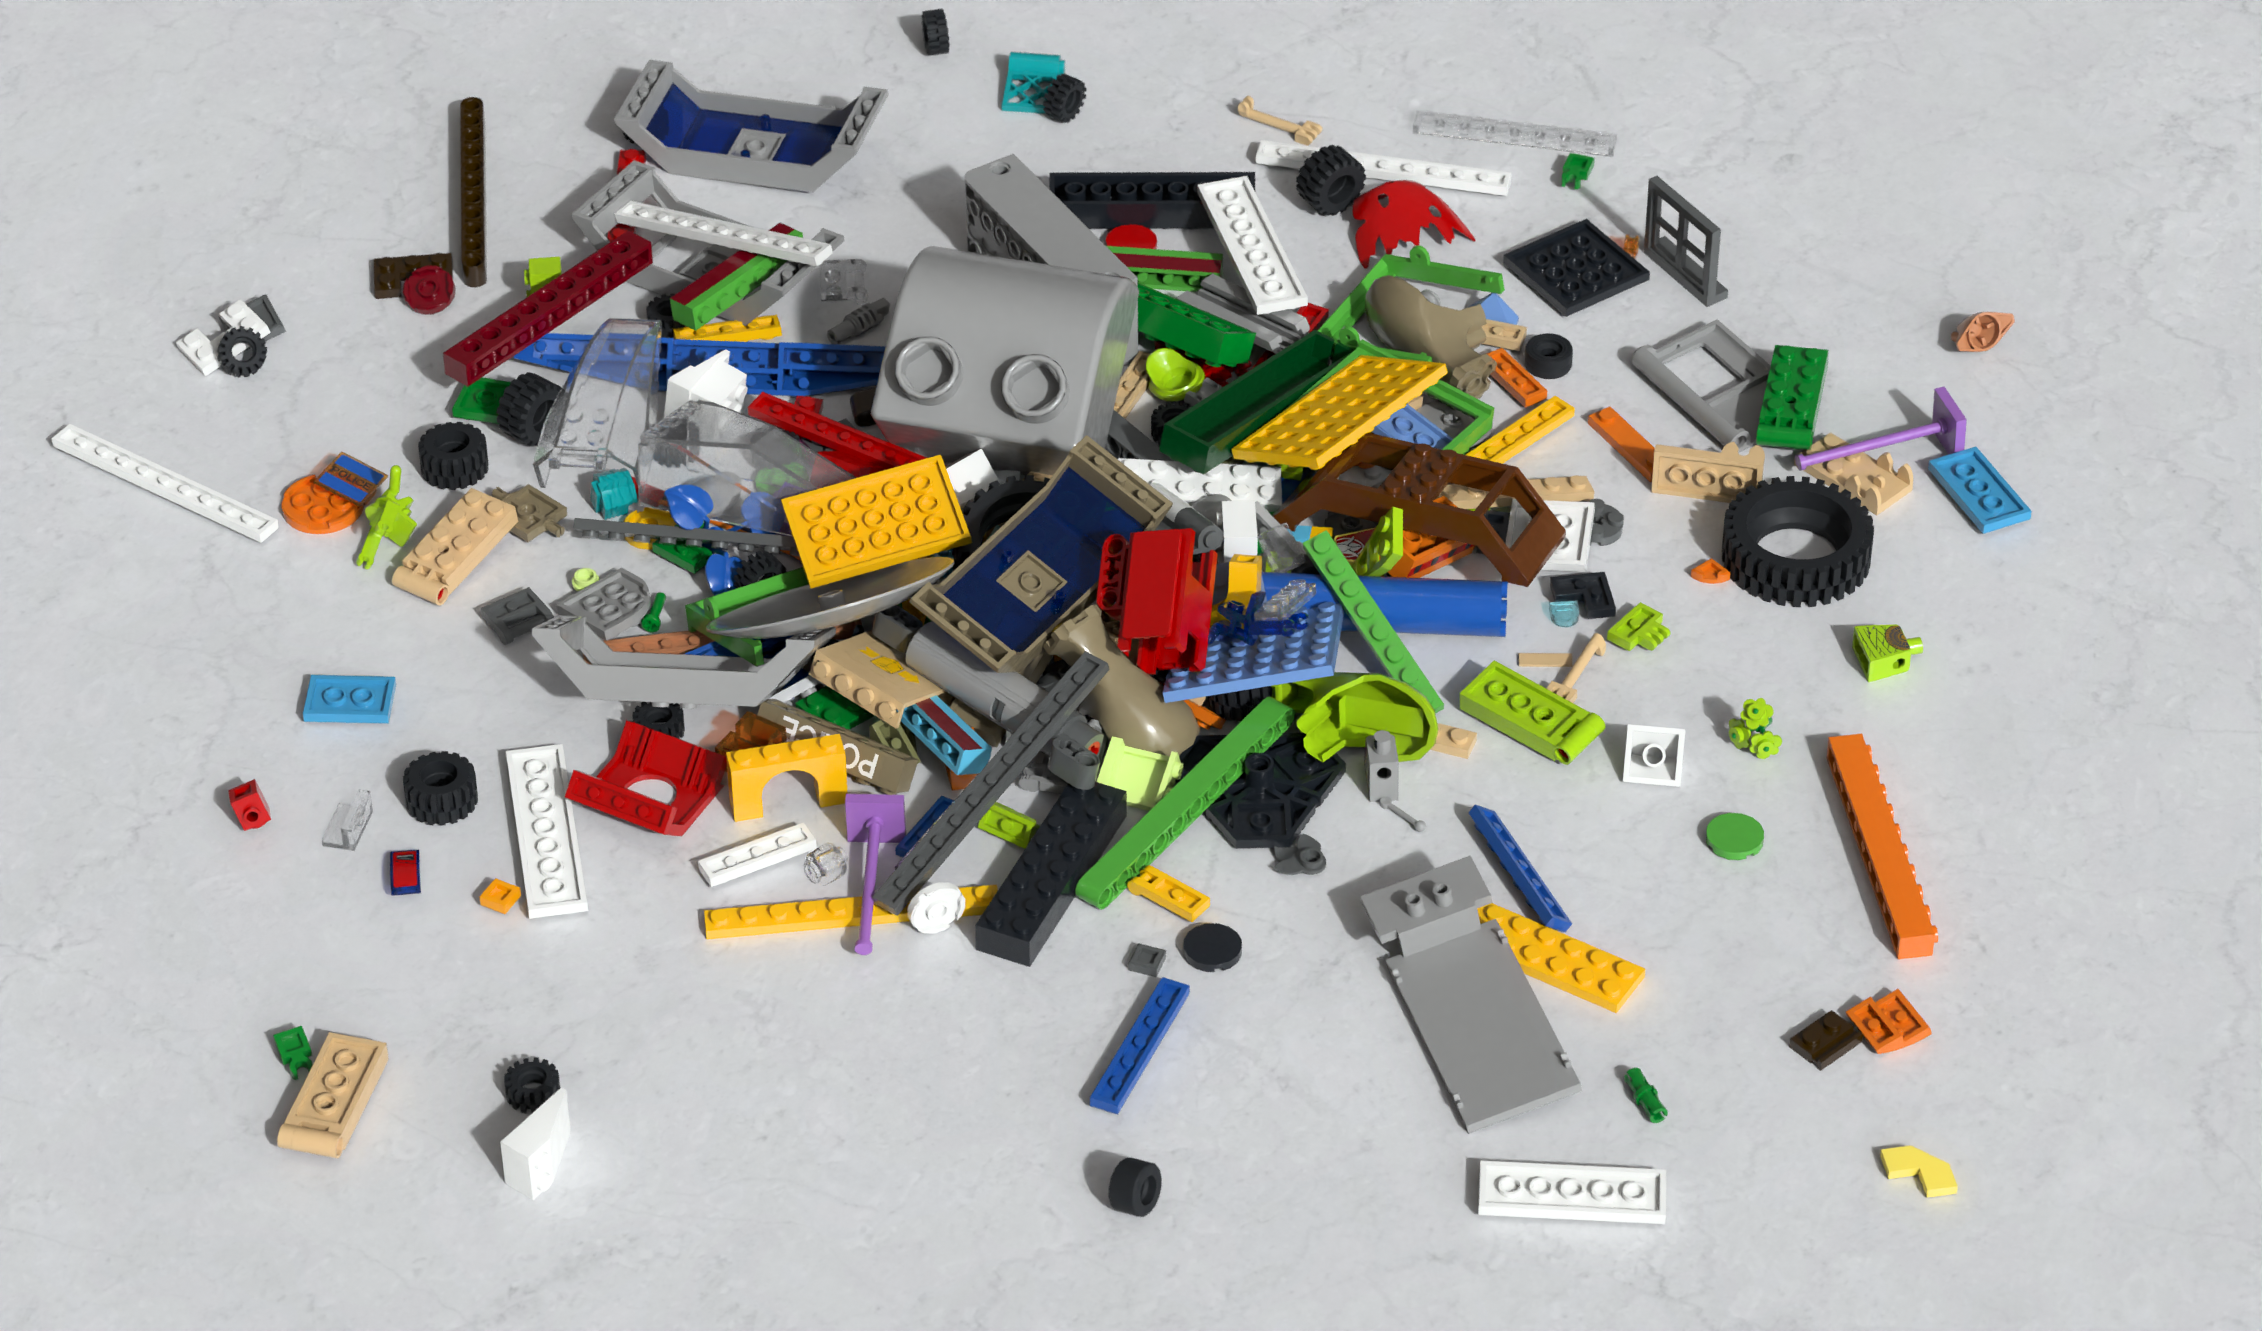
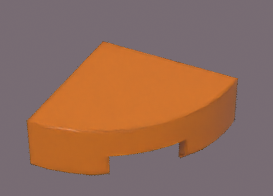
M1711 558L1691 570V577L1703 583L1717 584L1730 580L1731 572Z

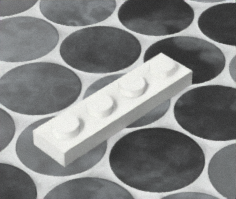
M803 822L699 860L698 867L710 887L814 850L817 848L816 839Z

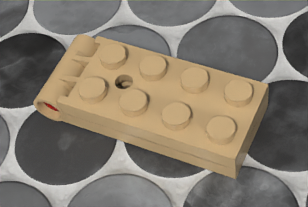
M471 488L402 560L404 566H399L395 570L392 577L393 585L439 606L444 604L448 596L516 525L518 518L515 506Z
M329 1032L285 1122L280 1127L277 1138L278 1147L338 1159L342 1151L345 1150L389 1060L387 1044L385 1042Z

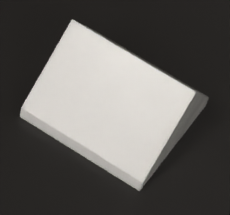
M982 449L967 454L946 466L961 509L965 507L969 500L974 501L977 491L983 489L987 492L991 482L996 480L999 482Z
M1628 724L1623 782L1680 787L1685 729Z

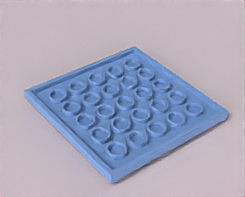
M1325 602L1316 608L1307 609V607L1301 606L1282 614L1278 611H1270L1265 613L1263 617H1260L1258 625L1251 631H1237L1235 627L1226 626L1222 629L1210 628L1205 668L1198 672H1190L1189 668L1168 669L1163 689L1165 703L1334 676L1344 616L1342 605L1340 603Z

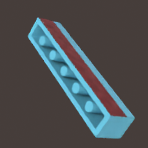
M937 695L904 709L901 722L956 775L979 774L988 764L992 747Z

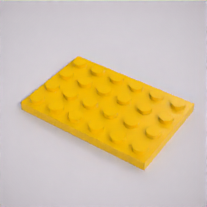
M941 454L781 499L782 507L810 589L972 543L970 532Z

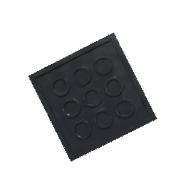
M1584 219L1504 254L1503 263L1566 317L1644 283L1650 278V271L1588 219Z

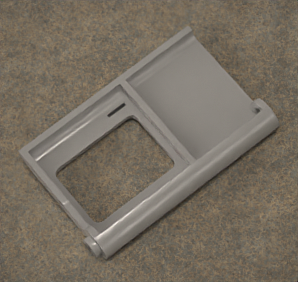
M1718 319L1680 338L1674 339L1672 342L1656 350L1651 345L1639 347L1634 352L1633 365L1723 446L1730 442H1735L1739 448L1738 453L1756 444L1759 417L1771 366ZM1705 347L1744 382L1704 401L1664 364L1695 348Z

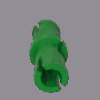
M1631 1068L1627 1071L1628 1075H1624V1080L1633 1091L1635 1102L1639 1106L1641 1104L1652 1123L1663 1121L1665 1119L1664 1116L1668 1115V1111L1659 1100L1656 1088L1648 1083L1640 1068Z

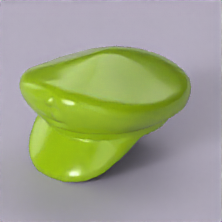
M1160 348L1151 353L1147 358L1146 370L1150 377L1149 390L1159 399L1168 402L1182 401L1187 392L1197 393L1201 389L1202 383L1205 380L1203 369L1197 363L1187 360L1178 352L1169 348Z

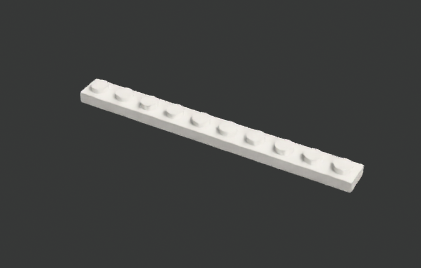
M1261 140L1256 154V163L1300 169L1305 164V160L1309 159L1315 151L1318 152L1320 148ZM1347 151L1362 164L1367 179L1389 181L1413 180L1423 185L1444 189L1450 188L1507 196L1511 183V172Z
M629 201L615 213L617 223L626 224L631 227H640L650 231L685 237L690 240H699L709 244L744 250L749 253H758L769 257L785 259L790 262L808 264L809 266L822 264L833 253L831 244L635 201Z
M72 424L67 425L52 438L53 447L260 543L279 528L277 519Z

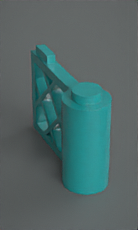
M1010 52L1002 111L1046 114L1043 110L1045 106L1036 104L1034 101L1042 97L1044 98L1045 94H1048V86L1042 89L1038 83L1042 81L1052 82L1053 79L1056 80V76L1062 73L1065 74L1066 63L1065 60H1061V55ZM1014 79L1024 80L1026 83L1017 87L1012 82ZM1032 87L1036 93L1028 97L1024 91ZM1017 95L1022 99L1019 103L1009 102L1010 99Z

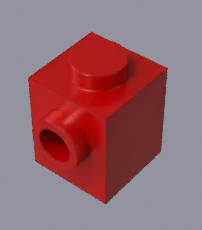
M255 779L228 790L230 804L244 831L251 828H260L271 820L269 806Z

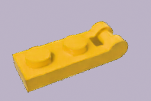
M1147 865L1140 871L1139 877H1133L1127 883V887L1132 894L1136 896L1141 894L1190 922H1193L1210 907V897L1151 865Z

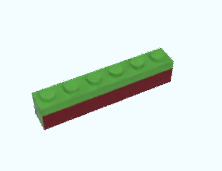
M778 223L768 230L803 238L802 232L783 223ZM739 250L670 298L673 320L695 331L761 286L763 281L765 282L788 260Z
M1106 246L1138 278V283L1152 289L1198 292V290L1203 289V286H1201L1202 280L1211 274L1223 277V254Z

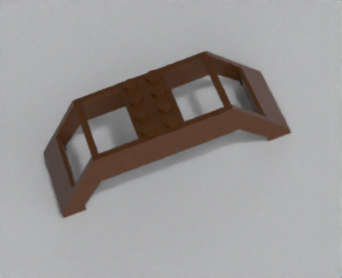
M1372 433L1363 435L1358 439L1357 443L1348 446L1339 456L1325 463L1323 468L1311 470L1273 515L1282 527L1295 532L1296 527L1303 520L1321 509L1379 523L1380 518L1385 516L1392 507L1403 509V529L1478 546L1502 575L1501 581H1508V583L1528 587L1566 537L1564 527L1518 467L1459 454L1450 449H1437L1428 444H1416ZM1360 462L1393 469L1378 489L1337 479L1342 473ZM1448 483L1489 492L1475 511L1433 502ZM1499 495L1515 498L1532 518L1510 549L1484 516Z

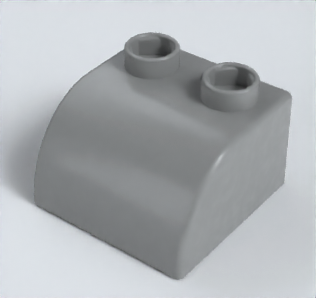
M937 246L924 248L910 264L897 297L872 404V418L889 443L927 458L941 454L943 461L953 463L967 454L982 449L993 470L1020 471L1021 475H1027L1031 471L1053 476L1068 456L1069 451L1086 435L1105 449L1139 289L1136 283L1127 277Z

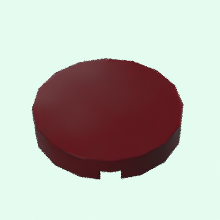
M424 266L412 272V276L405 280L403 286V295L407 305L413 311L425 315H432L447 308L454 299L456 291L452 276L439 266Z

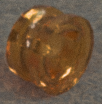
M1626 234L1623 250L1636 259L1639 248V236L1636 235L1632 238L1630 234Z

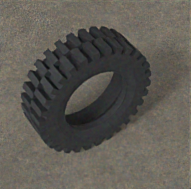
M1787 476L1786 482H1781L1780 478L1776 477L1772 478L1770 485L1763 480L1758 482L1757 489L1752 485L1748 486L1745 494L1739 492L1736 495V501L1732 500L1729 504V509H1726L1722 540V562H1724V568L1731 572L1730 578L1733 582L1739 580L1738 587L1742 590L1750 587V595L1757 597L1761 593L1763 594V601L1769 603L1772 598L1778 599L1777 605L1785 606L1786 601H1792L1793 607H1801V602H1807L1808 607H1816L1817 600H1821L1823 605L1831 604L1832 596L1837 601L1844 599L1845 592L1851 595L1855 592V586L1860 587L1863 584L1864 578L1868 576L1871 564L1874 537L1873 519L1871 515L1868 516L1869 510L1867 507L1861 506V500L1858 497L1851 499V492L1846 489L1841 493L1838 492L1839 485L1834 483L1829 487L1824 486L1825 480L1817 479L1816 484L1809 483L1810 477L1802 476V482L1795 481L1794 476ZM1803 529L1815 532L1826 538L1834 546L1836 552L1815 559H1792L1773 554L1762 548L1758 543L1766 535L1778 530Z

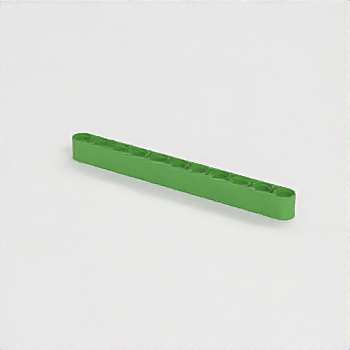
M1266 697L1082 876L1075 889L1076 896L1101 910L1108 907L1127 888V883L1133 877H1138L1143 868L1150 865L1245 772V760L1249 755L1264 753L1291 726L1294 721L1295 710L1272 697Z

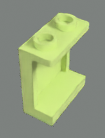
M1112 736L1097 782L1127 791V806L1150 811L1173 788L1175 780L1181 778L1183 763L1180 761L1178 752L1172 751L1170 756L1136 749L1125 746L1123 739Z

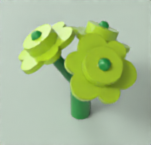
M1758 698L1756 701L1753 699L1746 700L1743 703L1744 710L1740 714L1741 719L1733 718L1729 720V737L1736 748L1749 747L1750 751L1756 753L1758 758L1766 759L1770 754H1777L1779 752L1778 747L1782 744L1780 736L1773 735L1771 731H1765L1772 724L1774 710L1772 706L1766 704L1763 698ZM1753 731L1760 732V733L1754 734V735L1751 737V732H1753Z

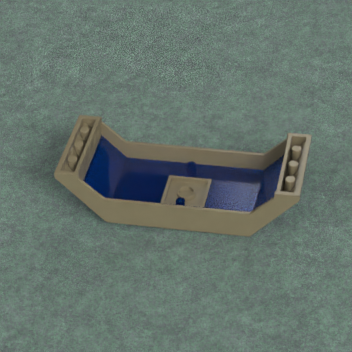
M1086 435L1069 451L1068 456L1044 488L944 581L934 585L930 582L927 583L910 599V603L995 672H1021L1044 650V643L1051 638V634L1069 619L1078 616L1097 599L1104 541L1113 534H1120L1129 541L1130 533L1155 531L1171 509L1173 503Z

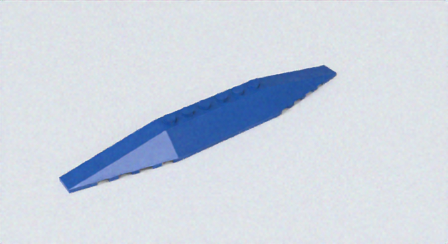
M548 333L516 354L514 359L641 390L667 391L668 379L690 365L696 367L726 349L730 351L729 365L747 374L746 387H748V395H760L762 392L773 396H811L877 385L886 346L788 342L762 343Z

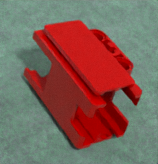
M1192 528L1130 533L1129 541L1120 534H1113L1103 544L1097 605L1110 618L1120 621L1117 647L1127 657L1131 649L1132 639L1140 638L1137 665L1149 675L1156 674V668L1159 670L1189 668L1190 672L1202 671L1206 666L1218 553L1215 550H1210L1209 553H1202L1201 562H1192L1195 531Z

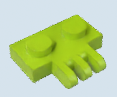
M1640 602L1607 631V640L1628 651H1631L1637 644L1653 651L1657 645L1670 636L1671 632L1667 627L1661 625L1663 621L1662 613Z

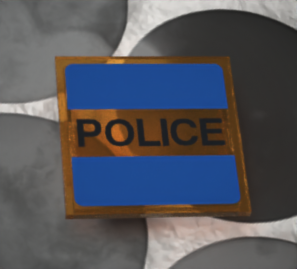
M341 451L314 480V484L361 507L363 504L366 505L375 496L377 489L388 478V475Z

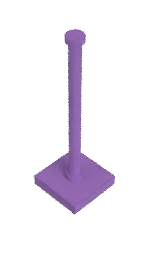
M1945 387L1934 389L1931 424L1806 456L1799 454L1795 456L1796 466L1799 471L1806 470V467L1932 434L1936 435L1948 455L1965 449L1967 419Z
M846 794L848 842H868L859 938L855 942V952L860 955L870 954L873 948V944L870 941L874 905L872 896L875 894L879 843H900L906 836L904 795Z

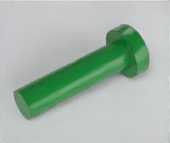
M662 592L656 594L649 614H646L641 621L642 628L647 632H657L661 626L659 616L666 600V595Z

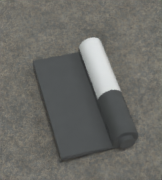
M1159 483L1149 484L1173 503L1171 509L1155 531L1192 528L1195 531L1193 555L1216 550L1221 545L1223 532L1220 527ZM1119 510L1104 512L1103 518L1100 520L1103 529L1109 534H1120L1127 541L1130 540V533L1144 531Z

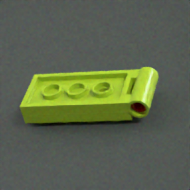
M1495 660L1459 693L1461 710L1554 761L1557 759L1565 765L1570 764L1606 727L1599 715L1586 711Z

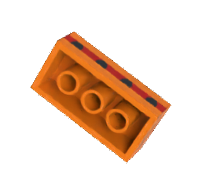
M1445 496L1433 500V502L1457 507ZM1403 529V556L1388 573L1392 577L1421 578L1471 554L1475 545Z

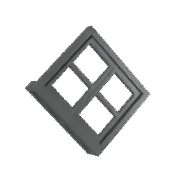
M1654 176L1650 178L1648 182L1644 254L1706 307L1727 299L1728 289L1717 281L1721 229L1660 177ZM1662 199L1679 213L1678 231L1661 217ZM1689 222L1706 235L1705 254L1688 240ZM1660 226L1677 240V246L1666 236L1659 238ZM1687 249L1704 263L1703 268L1686 254Z

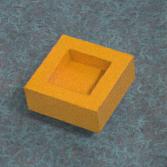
M495 878L479 896L480 905L506 914L521 897L520 887Z

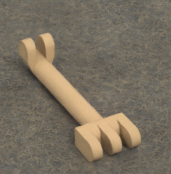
M1246 96L1238 105L1240 116L1295 134V142L1309 146L1323 130L1321 125L1308 120L1301 126L1254 110V100L1251 96Z
M1594 633L1563 682L1559 684L1551 681L1547 689L1574 703L1577 699V690L1572 687L1594 653L1596 652L1599 656H1603L1605 653L1606 643L1602 635Z

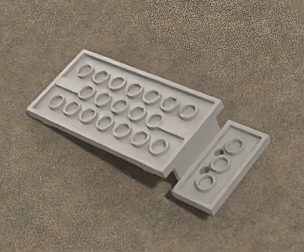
M1471 855L1360 896L1362 905L1381 944L1399 939L1402 954L1386 959L1387 968L1468 1134L1582 1091L1581 1083L1572 1068L1571 1061H1569L1567 1053L1564 1052L1508 943L1503 929H1501L1496 919L1480 924L1477 908L1493 902L1491 894Z

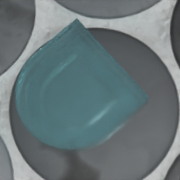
M1577 600L1549 602L1550 617L1555 625L1571 627L1578 622L1579 607Z

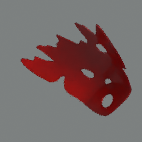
M1413 180L1386 182L1362 194L1353 201V217L1357 220H1366L1358 228L1355 235L1358 256L1365 269L1369 267L1370 256L1376 254L1378 236L1381 238L1386 254L1391 255L1392 250L1397 248L1399 240L1404 242L1410 241L1415 246L1419 245L1420 227L1429 228V223L1434 224L1449 244L1455 238L1452 228L1458 230L1471 240L1476 241L1465 224L1439 196L1426 189L1423 184ZM1389 197L1387 207L1383 208L1378 200ZM1435 206L1441 213V217L1433 216L1429 207Z

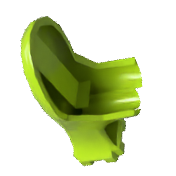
M1334 672V676L1272 686V698L1293 708L1295 713L1303 714L1297 720V726L1301 732L1306 734V737L1303 738L1304 747L1310 755L1322 762H1325L1343 747H1365L1366 737L1374 736L1377 731L1381 730L1395 736L1398 762L1420 760L1436 744L1438 723L1435 710L1425 695L1406 682L1380 673Z

